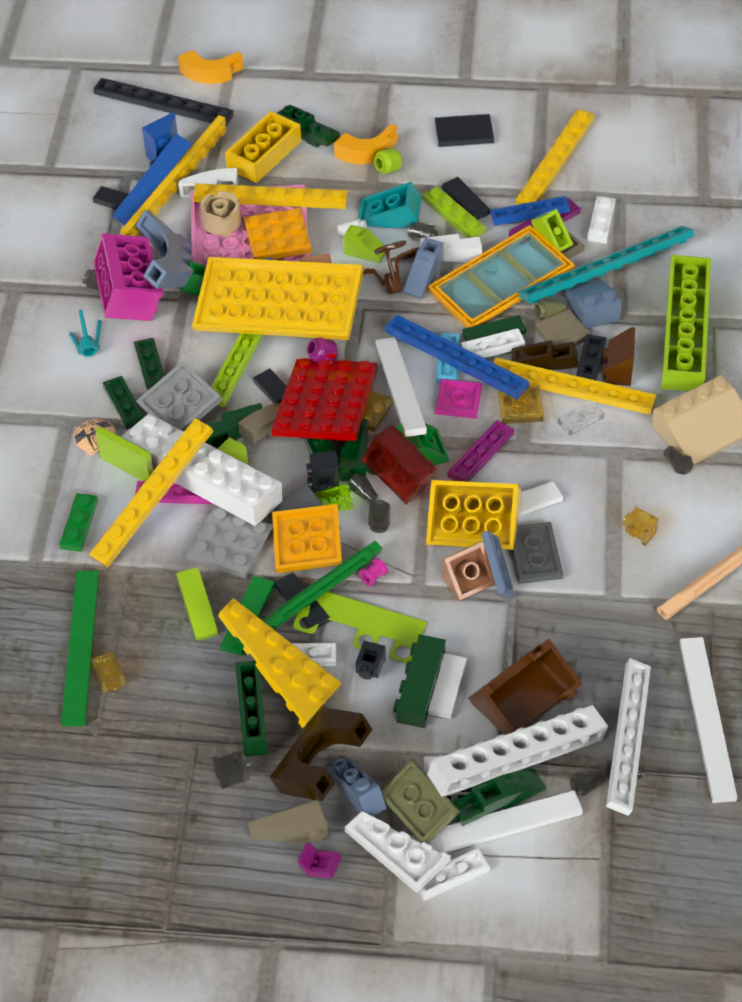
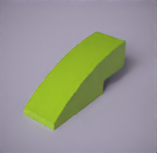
M198 567L176 573L184 606L196 641L218 635Z

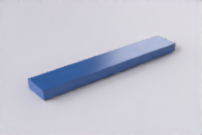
M176 133L112 217L125 226L183 158L192 143Z

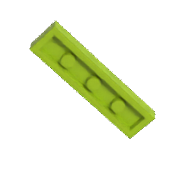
M438 186L422 194V200L466 238L479 237L486 233V227Z

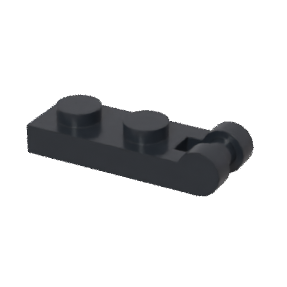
M586 334L576 376L597 381L607 337ZM584 370L592 371V373H586Z

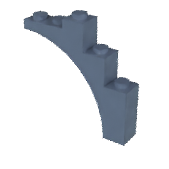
M145 210L136 227L149 238V241L157 251L159 259L152 260L143 276L157 289L184 287L194 272L187 265L188 261L193 260V257L188 254L193 245L181 234H175L150 210Z

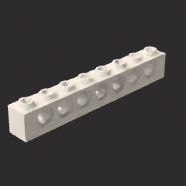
M593 705L586 708L581 707L574 712L565 715L560 714L551 720L539 721L533 726L519 728L513 733L501 734L495 739L478 742L472 747L460 748L454 753L437 756L432 760L427 775L441 797L495 777L518 771L600 742L605 735L608 725Z

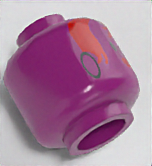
M314 338L308 343L307 354L313 362L325 359L333 361L338 356L337 345L330 339Z

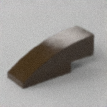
M550 340L512 348V361L548 370L571 369L578 367V352L574 342L553 346Z

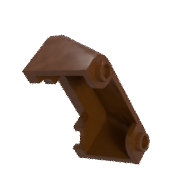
M547 639L469 696L468 699L498 730L507 735L519 728H526L529 723L564 697L567 701L578 694L576 689L582 685V682L551 640Z

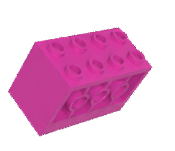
M102 233L93 264L105 318L152 321L154 313H157L158 301L163 296V288L157 289L143 276L152 260H154L153 247L150 246L148 237Z

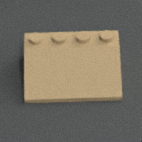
M720 375L653 410L651 426L689 466H692L742 440V400L735 388Z

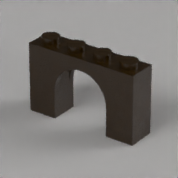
M320 707L269 778L281 794L322 802L335 783L324 767L310 765L312 759L321 750L335 744L361 747L373 729L362 713Z

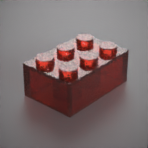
M393 424L374 437L362 458V461L406 505L423 493L437 471L432 462Z

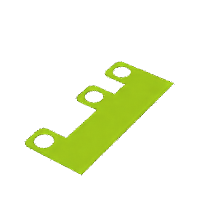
M327 592L316 600L330 618L328 620L358 628L352 643L355 648L361 649L358 640L362 635L371 636L373 643L376 644L380 636L391 638L395 642L391 649L390 657L403 663L411 661L412 656L399 658L396 655V649L400 646H405L411 652L412 643H417L419 634L423 635L427 625L426 621L331 592ZM309 605L298 613L293 627L296 630L312 634L316 631L318 624L309 629L302 628L299 624L301 618L308 617Z

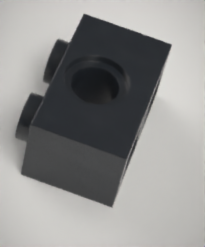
M335 451L309 454L310 463L306 464L308 487L313 490L317 498L340 494L339 468Z

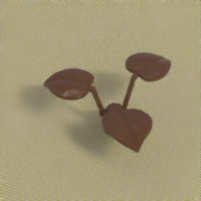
M406 240L386 244L374 250L376 255L383 252L386 254L390 273L384 275V280L375 269L366 268L363 270V275L374 274L380 281L381 286L385 285L388 295L403 290L399 276L398 261L416 257L419 247L409 249L390 258V250L406 245ZM392 262H395V271L393 270Z

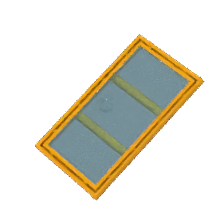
M529 225L428 285L427 289L466 328L485 323L521 301L522 299L519 298L518 291L572 270L575 266L565 255Z

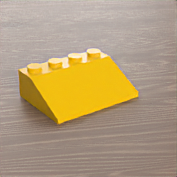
M431 480L426 545L470 547L483 541L481 534L489 531L499 537L502 549L514 550L521 503L520 486L518 484Z

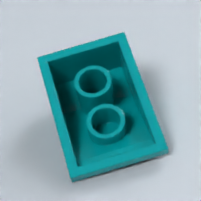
M412 181L361 198L357 219L366 220L367 227L404 228L413 226L419 222L422 197Z

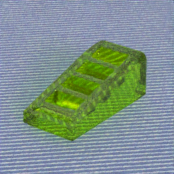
M347 484L314 493L323 505L338 504L339 511L354 509L352 494Z

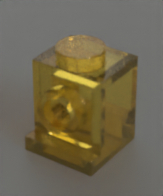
M635 507L631 513L625 515L622 524L626 526L625 532L634 538L642 540V545L646 546L657 532L659 519Z
M113 651L91 659L94 673L104 693L125 685L123 672Z

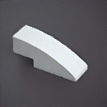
M237 168L210 170L180 180V198H191V191H194L196 183L238 185Z
M459 234L427 237L444 242L443 261L467 263L482 254L480 237L460 239ZM420 238V246L425 238Z

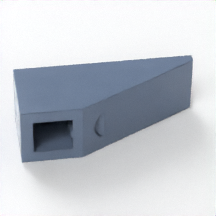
M425 237L417 251L403 289V294L422 298L427 286L432 281L443 261L444 242Z
M347 757L338 759L326 767V771L356 812L360 814L363 811L371 816H375L387 809L379 785Z

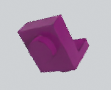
M306 843L299 856L298 864L309 877L333 879L342 857L338 852L318 851L312 843Z

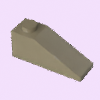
M318 801L248 822L251 839L306 844L309 842H319L323 838L328 837L327 823Z

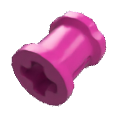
M379 558L373 559L370 566L359 571L361 580L369 587H372L375 581L382 575L388 574L386 564Z

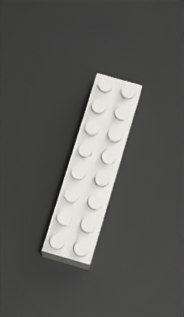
M148 414L121 437L150 452L153 470H155L184 431ZM207 443L203 444L174 482L254 526L282 502L281 482Z

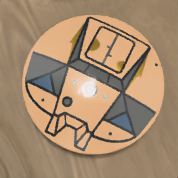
M93 419L79 425L74 433L75 444L84 450L86 454L95 455L99 451L95 431L101 426L116 434L114 426L108 421Z

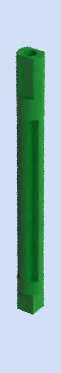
M376 540L267 615L262 621L275 630L371 562L373 558L381 553L382 547Z

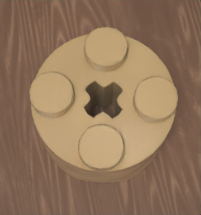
M218 191L216 195L211 196V194H208L202 199L200 205L204 231L214 235H221L222 237L231 236L232 232L236 231L241 224L240 205L237 197L230 192Z

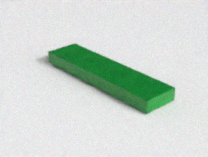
M253 576L240 604L260 618L275 587L274 581ZM227 630L220 645L221 651L242 656L244 645L239 638L234 637Z

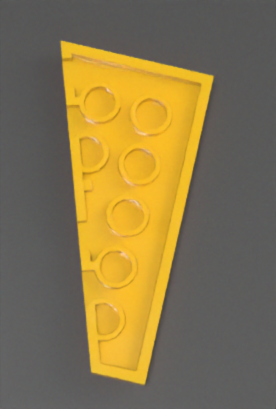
M234 598L220 611L218 617L231 634L239 638L244 645L243 650L247 655L251 654L257 662L255 666L274 691L282 695L287 702L286 707L290 712L294 711L300 719L298 723L304 728L319 708L323 707L339 689L342 683Z

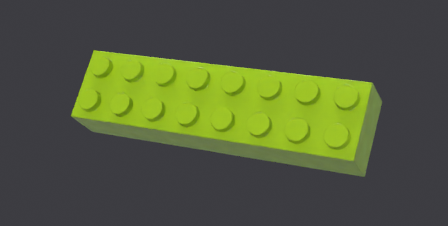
M671 255L661 389L690 391L704 384L711 258Z

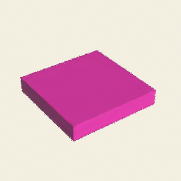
M441 379L435 414L477 419L482 383Z

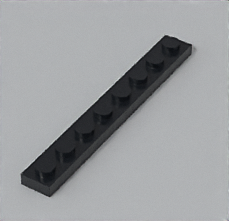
M100 78L93 88L95 95L168 113L174 112L176 115L212 123L220 115L225 117L226 127L234 116L232 109L105 78Z

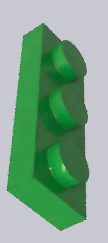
M76 493L59 543L60 549L82 552L98 504V497L96 495Z

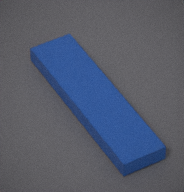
M562 196L492 209L490 211L493 225L497 226L534 219L547 211L555 209L558 210L559 214L570 212L567 197Z

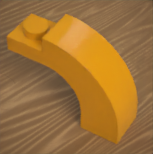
M194 50L178 56L179 71L192 81L204 84H218L232 80V74L243 70L242 54L238 51L218 60H207L200 57Z
M390 124L381 134L370 139H360L344 133L334 142V155L336 158L352 164H372L379 151L393 148V145L398 141L397 126Z

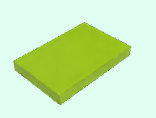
M101 426L95 431L101 459L141 481H146L154 471L150 452Z

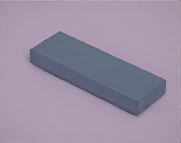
M486 531L481 535L498 594L510 599L515 596L499 537Z

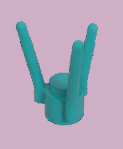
M80 309L79 316L83 337L78 342L72 332L69 335L77 348L78 354L91 357L100 350L101 320L97 321L96 336L93 339L87 333L83 311Z

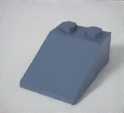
M599 277L591 278L586 283L573 285L571 289L561 290L574 315L586 329L620 320L622 303L614 289Z

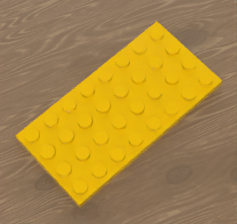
M208 257L192 328L194 331L349 340L364 268L362 265Z

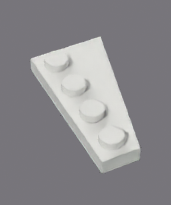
M363 811L345 826V832L416 893L451 861L450 855L432 849V846L425 842L420 843L410 838V835L403 831L400 833L390 828L389 824Z

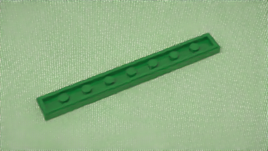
M99 570L76 571L61 719L62 727L86 726Z

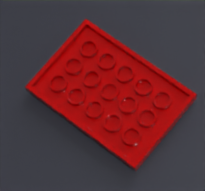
M308 358L296 359L271 429L272 436L356 441L378 370L377 363L349 360L330 361L328 359L313 362Z

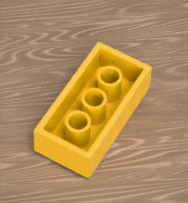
M272 111L268 112L225 152L226 167L237 168L239 176L257 184L301 142L300 124Z

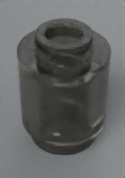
M418 221L412 222L408 229V237L417 242H420V238L438 236V230H436L435 225Z
M375 500L369 504L368 525L373 532L383 533L390 526V505L384 500Z

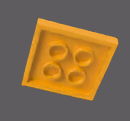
M301 208L244 217L253 259H280L312 253V246Z
M338 504L272 512L275 569L277 573L333 567L343 562Z

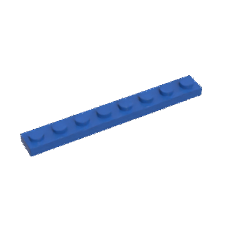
M398 314L385 326L386 333L516 400L529 388L528 380Z

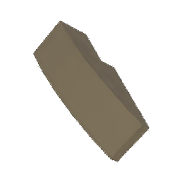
M281 402L261 408L238 423L239 434L252 444H256L265 436L271 438V429Z

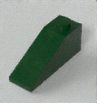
M368 419L362 420L357 440H348L341 450L340 460H337L340 481L366 482Z

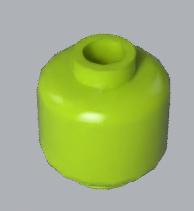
M394 148L381 150L375 156L374 166L384 175L397 172L402 166V156Z

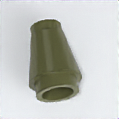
M540 300L534 306L536 317L542 320L566 310L563 301Z

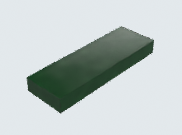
M520 315L462 329V335L465 341H470L517 328L521 335L526 334V327Z
M154 337L134 341V347L147 390L165 376Z
M122 376L103 382V387L126 429L133 427L144 418Z

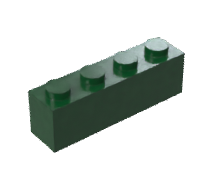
M419 634L417 643H412L410 652L412 660L406 663V680H401L399 688L401 697L395 700L393 713H397V723L420 728L425 727L428 709L444 653H446V639Z
M255 660L235 662L244 757L268 754L260 671L255 666L257 663Z

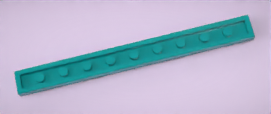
M679 226L518 291L519 298L528 303H537L541 298L556 295L558 291L571 289L573 285L586 283L591 278L603 276L610 270H618L625 264L635 263L640 258L653 256L657 251L668 250L672 245L685 243L687 239L694 237V230L685 226Z

